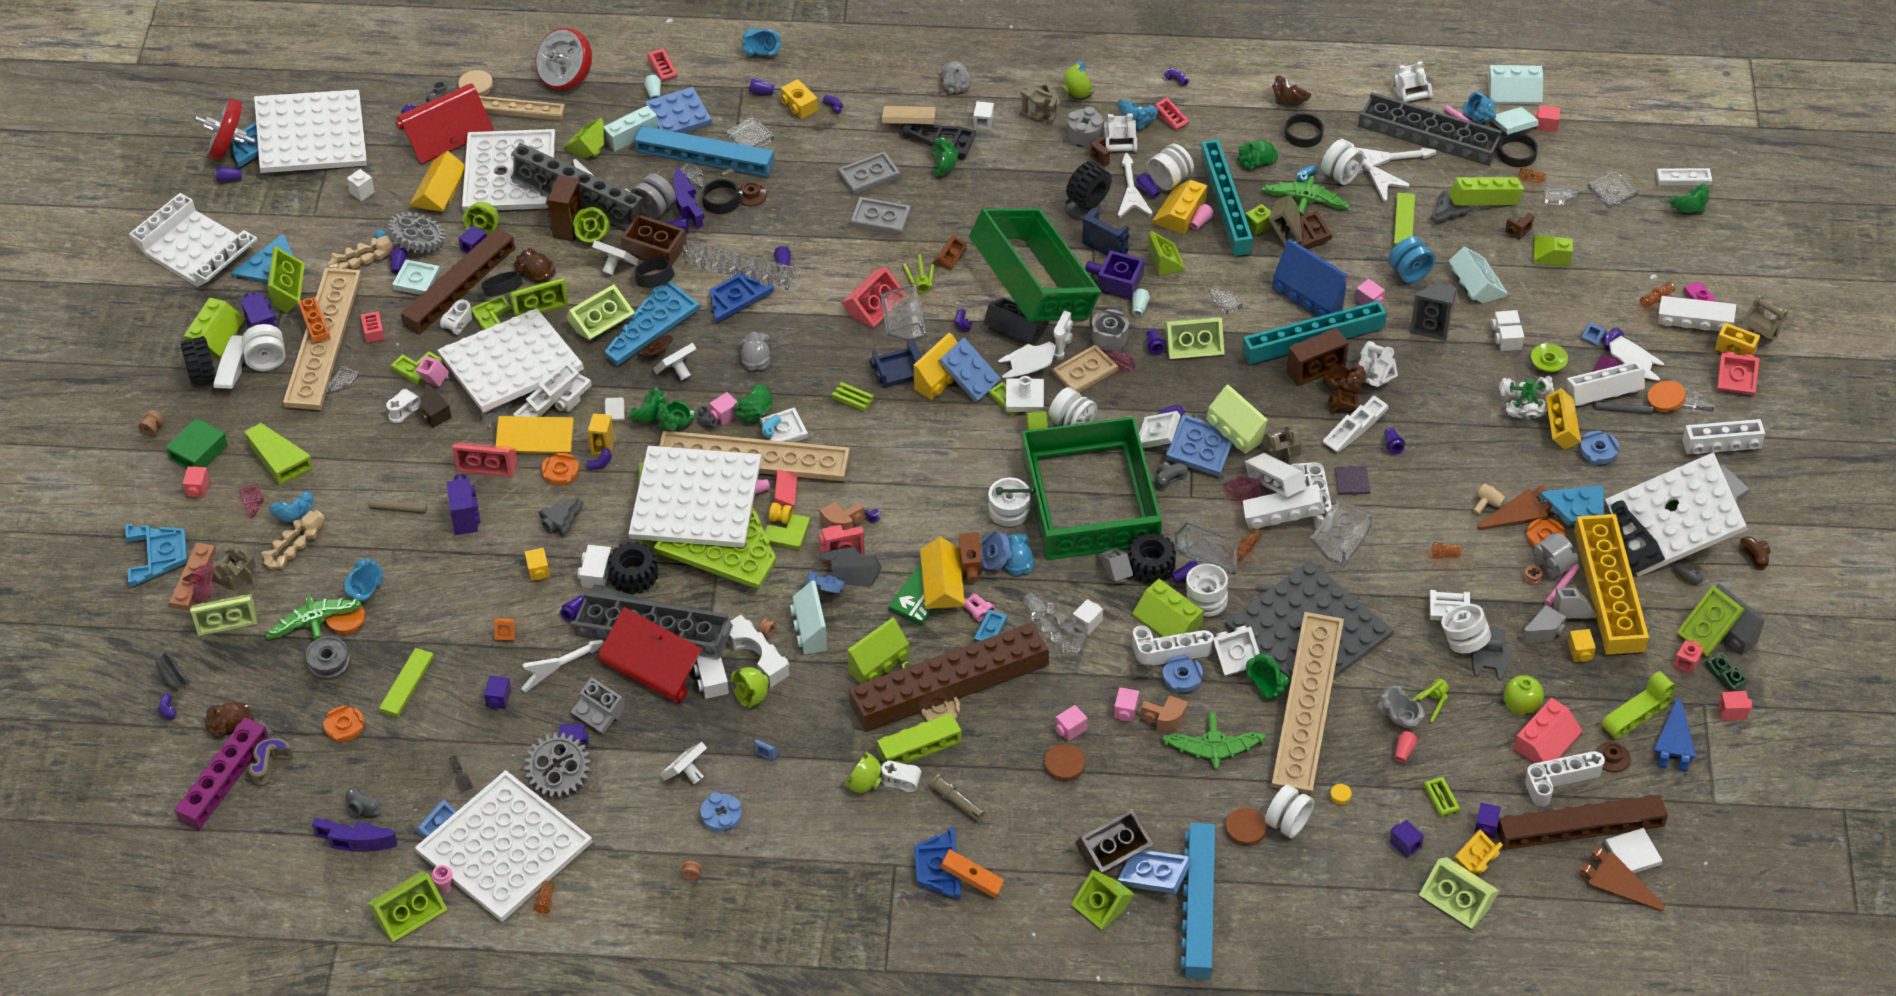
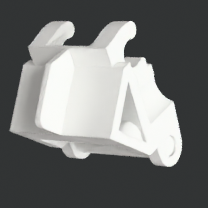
M1422 61L1415 62L1413 65L1397 66V73L1393 75L1392 87L1400 101L1409 102L1423 98H1433L1431 83L1427 82L1424 68H1421L1423 65ZM1421 86L1423 89L1422 92L1406 95L1405 89Z
M1132 113L1127 114V116L1108 114L1107 122H1104V137L1106 138L1105 147L1110 152L1133 151L1137 153L1136 120L1132 121ZM1109 139H1132L1133 144L1109 145Z
M1371 341L1365 344L1358 363L1364 367L1367 373L1365 383L1379 387L1398 376L1395 359L1392 358L1394 355L1393 348L1381 347Z

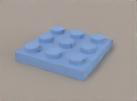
M693 87L645 101V106H648L657 115L658 129L685 133L712 124L710 115Z
M1183 414L1165 460L1182 463L1187 467L1220 477L1233 443L1209 422Z

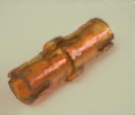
M1667 282L1659 288L1652 289L1651 293L1640 299L1641 305H1644V308H1648L1657 301L1661 302L1662 296H1667L1675 291L1674 285H1670L1671 282Z
M1252 528L1249 534L1239 541L1240 544L1231 553L1232 558L1236 561L1238 559L1240 562L1248 552L1254 549V544L1262 537L1261 532L1258 529L1255 531V528Z

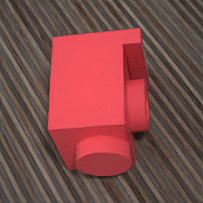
M1685 640L1676 655L1673 667L1693 674L1702 657L1704 648L1696 641L1688 642Z

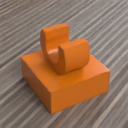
M495 619L494 639L515 640V619Z

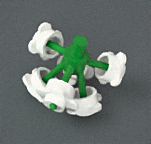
M1546 376V378L1539 377L1536 385H1534L1533 379H1527L1526 382H1521L1519 386H1515V382L1510 378H1503L1499 386L1501 396L1509 397V395H1513L1519 399L1518 401L1512 400L1510 403L1507 402L1505 404L1507 406L1506 411L1510 416L1522 418L1525 415L1526 418L1533 419L1543 416L1548 412L1546 401L1538 400L1535 390L1541 395L1553 393L1554 388L1550 376Z

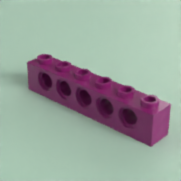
M245 717L235 727L233 734L229 739L225 740L223 747L213 756L211 763L201 772L196 783L189 788L183 800L178 802L175 812L180 822L197 830L202 828L254 758L253 750L256 745L269 738L264 725Z

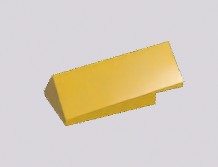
M448 150L434 159L409 204L410 207L444 212L446 205L451 204L465 173V164Z
M939 536L920 549L925 609L965 607L959 547Z

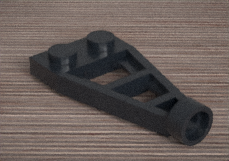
M905 124L902 136L913 138L932 147L935 139L940 138L941 135H954L955 138L952 144L959 151L958 157L966 159L976 137V130L959 126ZM924 132H936L934 139H930L923 134Z
M1620 500L1613 503L1611 510L1617 517L1632 575L1665 560L1657 541L1628 510L1625 501ZM1632 522L1637 530L1624 535L1623 526ZM1638 537L1642 538L1646 546L1630 552L1628 543Z

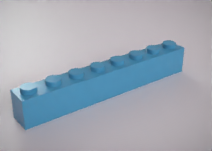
M641 126L634 139L637 153L721 169H732L737 172L763 177L769 176L775 163L773 150L647 126Z
M1190 823V830L1185 831V844H1189V849L1185 848L1184 856L1190 857L1191 864L1184 876V879H1188V884H1184L1183 896L1187 897V902H1183V914L1187 915V920H1183L1182 932L1186 933V938H1182V951H1186V956L1181 957V969H1185V978L1211 979L1215 824Z

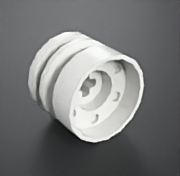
M1173 143L1148 160L1147 171L1156 186L1168 191L1193 173L1194 164L1189 153L1180 145Z
M1066 387L1053 400L1049 408L1048 419L1057 426L1093 422L1097 413V404L1087 397H1082L1074 389Z
M1201 564L1192 568L1187 574L1186 580L1187 599L1204 610L1203 616L1210 617L1223 612L1228 602V577L1226 572L1214 564Z

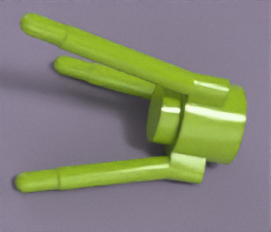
M919 254L920 274L916 277L915 281L905 263L903 268L912 283L913 290L919 293H926L933 288L934 264H931L928 278L924 274L922 256Z
M1437 679L1426 690L1412 699L1413 701H1418L1428 695L1433 699H1440L1430 719L1431 723L1434 722L1444 701L1448 698L1446 693L1449 691V686L1444 680Z

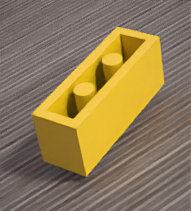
M1560 388L1547 395L1546 402L1552 439L1564 450H1567L1580 443L1581 438L1574 399Z

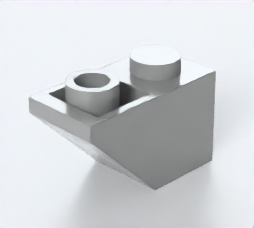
M1556 588L1553 609L1566 616V620L1570 618H1597V613L1592 603L1577 588Z

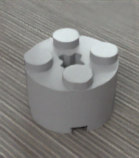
M1086 107L1085 109H1078L1069 113L1068 139L1075 146L1079 144L1082 145V148H1090L1094 140L1102 137L1103 118L1093 107Z
M1107 309L1104 310V313L1099 314L1098 312L1093 317L1091 335L1093 345L1096 344L1104 351H1112L1114 353L1121 351L1128 342L1129 321L1122 312Z
M1552 533L1534 546V563L1538 567L1542 566L1546 570L1548 577L1552 580L1578 563V557L1576 552L1572 553L1570 548L1573 546L1570 541L1561 533Z

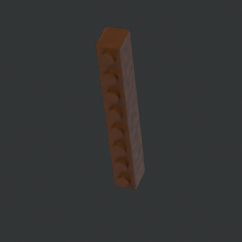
M499 228L489 233L475 248L464 255L457 264L453 265L448 272L442 275L438 281L401 313L403 326L419 335L423 333L455 302L515 250L513 236Z
M1647 795L1641 798H1626L1620 801H1606L1604 803L1586 804L1579 807H1565L1563 809L1545 810L1537 813L1528 812L1516 816L1507 815L1499 818L1497 832L1503 844V850L1632 832L1641 828L1646 830L1665 827L1668 814L1661 795Z

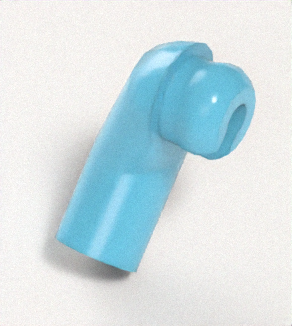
M777 414L763 422L762 434L765 437H772L775 432L774 427L781 423V418Z

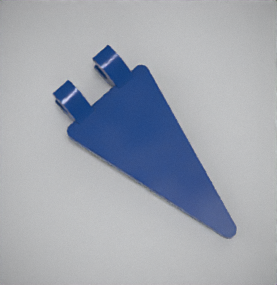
M1677 699L1654 752L1660 754L1658 767L1667 768L1669 756L1680 757L1679 770L1688 771L1690 759H1694L1696 754L1682 700Z

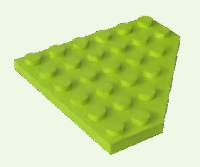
M753 507L745 548L658 541L654 546V552L758 590L776 563L775 553L771 549L768 537Z

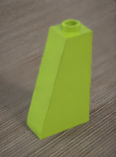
M260 423L244 431L248 445L279 485L313 469L311 457L307 452L264 424Z

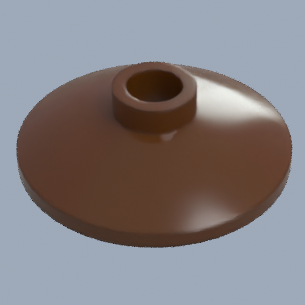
M672 335L657 338L641 349L640 355H655L656 357L663 355L666 352L665 349L673 341Z

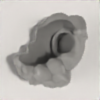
M951 61L942 67L941 77L943 78V86L949 94L964 93L970 88L971 77L963 63Z
M751 332L746 334L745 339L739 342V347L742 348L741 361L748 371L764 370L769 366L771 357L768 347L770 336L768 334Z
M1393 685L1382 692L1377 708L1380 713L1389 716L1390 720L1396 725L1411 729L1424 719L1425 712L1420 703L1411 700L1400 686Z

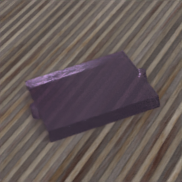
M1349 465V467H1335L1338 495L1356 496V494H1370L1366 466Z

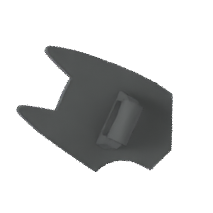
M855 547L819 554L820 558L831 560L832 573L822 576H835L837 579L845 581L844 584L873 585L882 568L877 556L863 555Z
M1497 626L1489 627L1492 634L1490 641L1481 649L1473 652V667L1476 677L1479 676L1483 667L1495 668L1498 680H1502L1512 654V649L1505 642V631Z

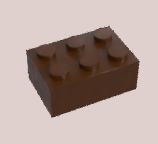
M559 175L556 182L552 184L551 193L546 198V204L549 207L548 217L551 220L550 230H552L553 238L574 241L576 234L573 221L576 214L583 209L580 180Z
M637 214L621 236L622 250L644 260L665 258L669 260L672 266L687 245L686 232L683 228Z
M1335 328L1303 342L1296 343L1289 347L1286 372L1297 386L1321 378L1331 368L1341 364L1346 366L1349 342Z

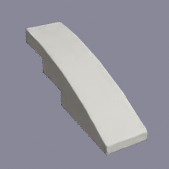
M232 335L216 373L214 388L232 389L240 377L242 364L245 361L242 344L243 336Z
M567 360L539 383L540 388L526 398L527 403L513 415L541 417L579 376V372Z
M1373 395L1364 406L1360 405L1351 416L1347 414L1323 440V443L1338 453L1369 429L1389 409L1388 405Z

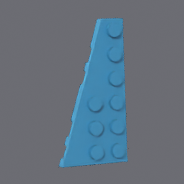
M671 281L654 287L650 297L643 301L631 317L629 324L623 327L622 333L605 350V357L615 365H620L698 311L700 304Z

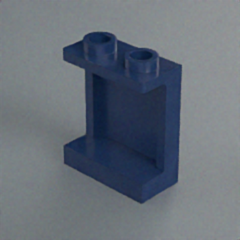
M1092 208L1083 217L1082 244L1108 256L1110 250L1123 254L1128 253L1129 226L1124 225L1121 230H1118L1100 221L1099 210Z
M910 340L907 341V349L880 356L877 355L876 350H873L872 358L869 360L871 368L876 370L877 382H881L884 389L914 381V364L922 357L915 341Z

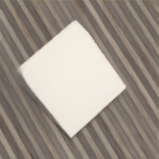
M622 397L605 399V415H612V421L625 420V404Z

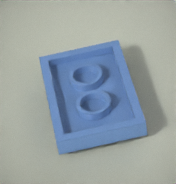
M965 337L938 361L975 403L1001 379Z
M1143 850L1127 860L1117 881L1125 887L1176 894L1191 864V859L1189 856Z

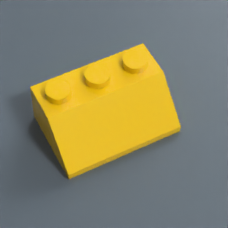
M1189 180L1175 186L1154 217L1152 224L1185 235L1198 206L1206 202L1207 185Z
M951 333L942 338L914 364V390L931 400L935 396L940 395L943 389L954 381L952 376L938 362L958 343Z

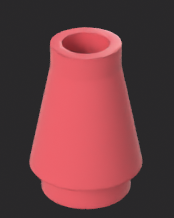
M1404 731L1398 736L1394 757L1397 762H1406L1417 745L1416 735Z

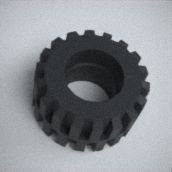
M1094 161L1083 163L1074 171L1066 187L1067 197L1083 209L1091 210L1102 202L1110 190L1112 183L1111 173Z
M201 336L181 341V349L191 384L197 386L215 381L216 373L206 338Z
M1145 532L1142 536L1139 534L1136 536V539L1133 538L1128 545L1127 555L1133 572L1131 577H1135L1136 581L1139 582L1141 580L1143 584L1151 583L1152 585L1158 579L1163 581L1170 578L1171 573L1174 572L1176 562V548L1174 543L1170 542V538H1165L1161 533L1157 535L1156 532H1152V534ZM1146 557H1155L1157 559L1150 560L1146 559Z
M629 541L627 544H620L619 548L615 547L613 553L609 554V576L612 585L616 586L617 590H623L624 593L631 592V594H635L638 591L641 593L644 589L648 590L651 588L650 585L656 583L655 579L658 578L657 558L653 549L650 546L647 547V544H640L638 541L631 543ZM631 566H639L638 568H635V569H627L628 567H631Z

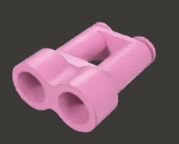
M973 593L970 598L964 599V608L972 613L973 618L978 622L984 620L989 609L995 611L994 605L984 601L976 593ZM972 603H976L979 606L975 607Z

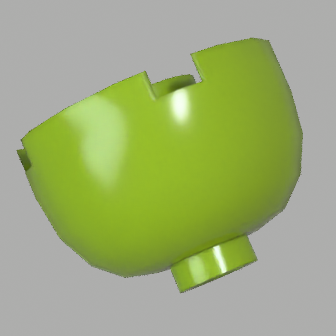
M1076 63L1064 73V85H1062V88L1066 94L1070 93L1074 98L1082 99L1093 94L1094 91L1090 90L1093 86L1084 70L1080 72L1078 68L1081 66Z
M476 202L470 205L464 212L462 219L466 230L473 225L483 229L487 235L498 228L500 220L496 208L487 202Z
M590 207L582 209L576 214L573 226L575 234L580 240L594 243V240L600 242L608 235L610 221L602 210Z
M744 667L732 673L731 683L735 682L736 685L733 691L742 706L752 708L760 704L767 696L768 678L756 668Z
M1519 675L1512 678L1507 683L1503 693L1506 708L1520 716H1526V713L1536 714L1541 709L1544 701V691L1539 681L1528 675Z
M867 751L864 754L866 759L861 758L848 778L851 782L846 781L844 784L845 787L856 793H866L871 788L876 789L882 780L879 777L881 774L879 761Z

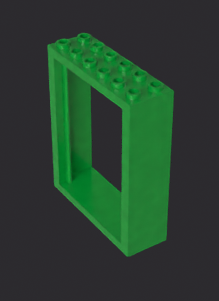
M1135 417L1022 431V459L1028 485L1035 488V493L1031 495L1046 561L1099 554L1114 548L1121 551L1128 550V545L1133 538L1136 539L1137 535L1140 534L1142 536L1145 532H1148V534L1156 532L1157 535L1161 533L1162 519ZM1124 449L1141 518L1054 529L1038 459Z

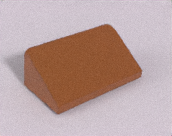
M953 234L947 240L933 261V264L951 270L967 245Z

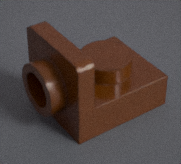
M1104 136L1094 140L1090 146V157L1103 167L1110 163V151L1105 147L1106 138Z
M1528 213L1518 221L1509 218L1506 222L1505 232L1520 240L1532 229L1534 216Z
M1337 389L1328 399L1331 414H1335L1339 408L1354 412L1359 407L1357 394Z

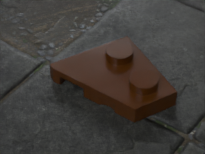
M1318 211L1301 216L1302 241L1299 242V245L1308 249L1332 239V234Z

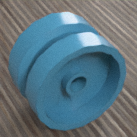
M1413 236L1403 239L1392 249L1388 257V263L1404 282L1414 283L1421 280L1432 270L1436 258L1420 238Z

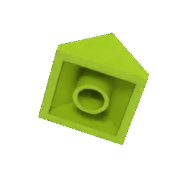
M1150 231L1148 252L1158 275L1183 271L1185 266L1175 243Z

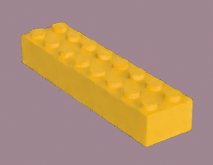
M1616 514L1579 516L1576 520L1574 533L1593 607L1597 613L1596 619L1605 653L1610 655L1645 652L1649 636Z

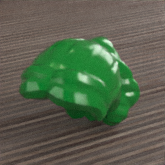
M941 137L936 138L933 142L934 145L931 147V155L937 163V166L932 169L935 176H945L946 173L952 171L959 156V151L955 149L951 141Z
M1257 140L1239 146L1237 160L1245 169L1253 170L1255 167L1265 163L1271 165L1278 159V151L1268 141Z
M1706 184L1697 185L1696 188H1691L1690 192L1685 196L1674 195L1669 199V204H1671L1672 208H1676L1682 213H1703L1709 200L1708 193L1710 190Z
M763 384L754 385L750 394L745 398L740 397L737 403L734 404L735 414L745 423L758 422L772 407L773 397L770 394L771 390Z
M659 388L650 390L649 394L645 395V401L642 403V406L638 409L631 408L627 418L633 423L645 424L655 421L657 419V406L659 403L666 404V398L663 396L664 392Z
M674 400L669 404L659 403L656 415L659 422L658 428L670 432L682 429L691 424L695 419V413L692 409H689L688 404L684 401Z
M1260 653L1246 662L1247 675L1259 688L1258 693L1261 694V698L1273 699L1274 697L1278 698L1281 696L1287 685H1289L1290 680L1285 674L1281 673L1278 663L1271 656Z

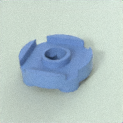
M1591 431L1584 435L1580 445V452L1590 465L1597 466L1616 460L1619 443L1613 435L1608 434L1607 436L1602 434L1603 431Z
M989 532L983 538L981 543L984 545L983 551H981L982 567L998 571L1012 557L1007 535L1000 532Z
M808 571L805 580L806 585L811 581H815L816 586L821 590L843 593L845 581L839 580L832 575L823 577L819 576V573Z
M1188 656L1172 657L1167 661L1162 673L1165 685L1173 693L1190 692L1198 689L1203 677V669L1200 663L1196 660H1190ZM1179 672H1184V674L1187 673L1188 675L1179 676Z
M714 792L703 802L700 808L704 826L713 832L721 833L729 828L732 830L740 823L742 818L740 801L728 794ZM724 810L726 814L718 816L717 811Z

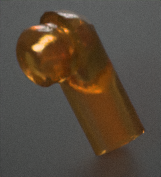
M1527 167L1520 169L1519 176L1524 180L1544 182L1546 179V173L1531 170Z

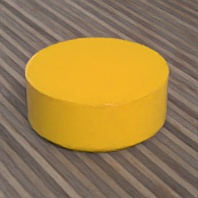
M1337 784L1332 787L1330 798L1335 804L1345 805L1351 799V789L1347 785Z

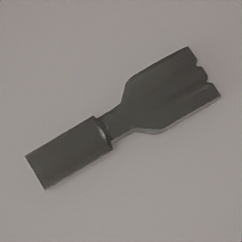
M451 756L449 760L454 772L457 773L456 781L460 791L463 792L473 788L468 774L462 772L457 756Z

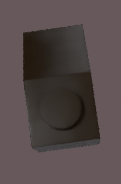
M429 384L425 385L420 403V417L425 424L428 423L434 428L452 418L450 407Z

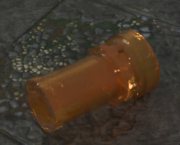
M1433 542L1432 557H1461V544L1453 545Z
M543 881L539 896L534 903V910L542 914L549 913L551 909V898L555 888V884L551 881L548 889V881Z

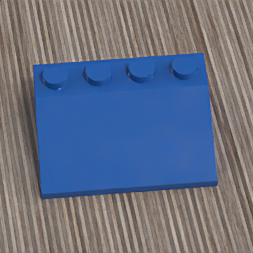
M1289 239L1274 273L1272 288L1303 307L1306 311L1319 317L1343 310L1347 274Z

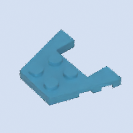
M125 524L127 542L147 539L148 565L128 568V583L130 587L187 564V544L184 529L170 527L154 529L149 528L147 525L133 527L132 524Z

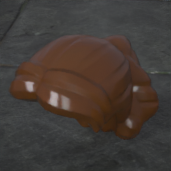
M1280 75L1276 76L1275 82L1272 85L1277 104L1285 103L1296 106L1308 101L1312 95L1310 92L1297 87L1296 84L1290 86L1289 80Z
M533 248L524 250L521 255L516 257L514 262V270L529 276L534 282H548L551 276L556 273L552 261L545 255L536 253Z
M1341 364L1331 368L1327 374H1324L1323 379L1335 391L1341 389L1358 395L1367 373L1363 366L1356 365L1355 368L1350 370Z
M228 702L222 706L215 705L207 709L205 726L213 737L220 738L222 735L234 731L235 727L245 717L253 721L254 717L247 704Z

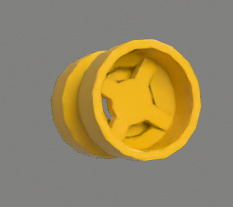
M773 502L769 511V521H781L782 524L788 525L791 514H793V507L789 505L783 507L779 503Z

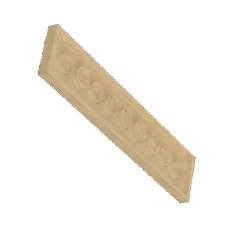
M325 268L316 299L331 338L313 343L306 327L283 401L284 407L321 410L362 276L361 270Z
M663 431L659 447L761 454L760 474L777 475V470L779 469L796 477L836 481L845 480L850 454L849 447Z
M1304 612L1271 787L1281 789L1289 784L1298 789L1300 793L1312 795L1344 622L1342 618Z

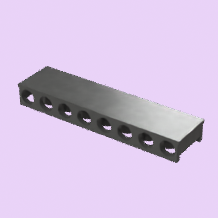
M1371 92L1364 110L1360 113L1358 127L1487 166L1491 165L1498 151L1502 135L1501 130Z
M519 143L511 153V156H513V174L511 179L548 195L552 191L553 182H556L559 175L578 178L580 180L583 209L595 207L602 210L607 215L610 224L623 230L629 227L637 214L642 215L643 198L522 143Z
M588 592L584 593L585 599L575 621L571 622L575 635L606 640L620 612L625 607L702 648L699 655L715 658L721 657L733 628L728 614Z

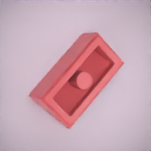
M779 469L777 470L775 503H779L783 507L785 505L795 507L797 477Z

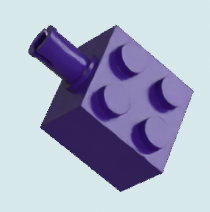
M1110 250L1103 265L1088 261L1085 270L1088 273L1098 275V288L1101 291L1132 299V294L1137 289L1144 275L1145 259Z
M250 291L251 296L247 292L244 298L240 299L248 328L267 324L279 329L277 323H274V321H277L274 310L270 311V302L268 298L264 299L261 292L255 294V292Z
M460 473V480L459 474L454 476V481L446 482L455 535L478 532L477 524L481 523L479 512H476L479 509L477 498H473L476 497L475 485L471 486L470 478H467L462 473Z

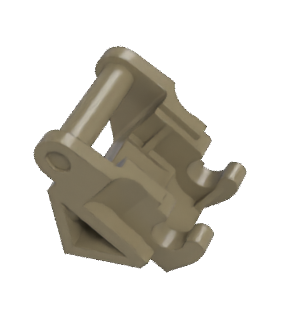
M1049 83L1032 85L1031 87L1022 86L1020 88V94L1022 95L1020 114L1028 119L1034 118L1038 121L1047 117L1048 123L1052 124L1057 117V107L1060 104L1057 93H1052ZM1028 98L1030 99V102H1032V103H1034V104H1036V105H1033V106H1031V107L1029 108V107H1028Z
M1757 295L1742 323L1755 330V334L1763 335L1773 340L1778 337L1779 329L1786 320L1788 311L1779 309L1764 300L1761 295ZM1765 309L1777 315L1774 320L1764 316Z
M1287 426L1284 430L1264 433L1260 446L1265 454L1278 460L1284 459L1286 464H1290L1291 457L1301 455L1302 440L1299 437L1298 430L1294 431L1293 426ZM1286 437L1285 441L1280 442L1279 438Z
M231 547L226 551V555L206 574L211 580L217 581L235 591L244 580L250 583L253 582L251 572L256 568L254 557L245 547H242L241 550Z

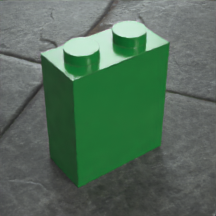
M195 418L166 446V450L170 460L187 469L188 466L207 467L228 444L226 434L221 429H216L207 422H202Z

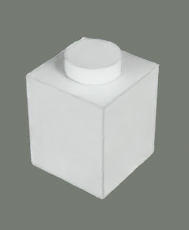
M977 101L973 115L974 128L991 130L994 117V103Z
M361 169L347 178L350 194L361 202L375 193L372 177Z
M1088 599L1073 613V626L1086 635H1089L1103 621V608Z

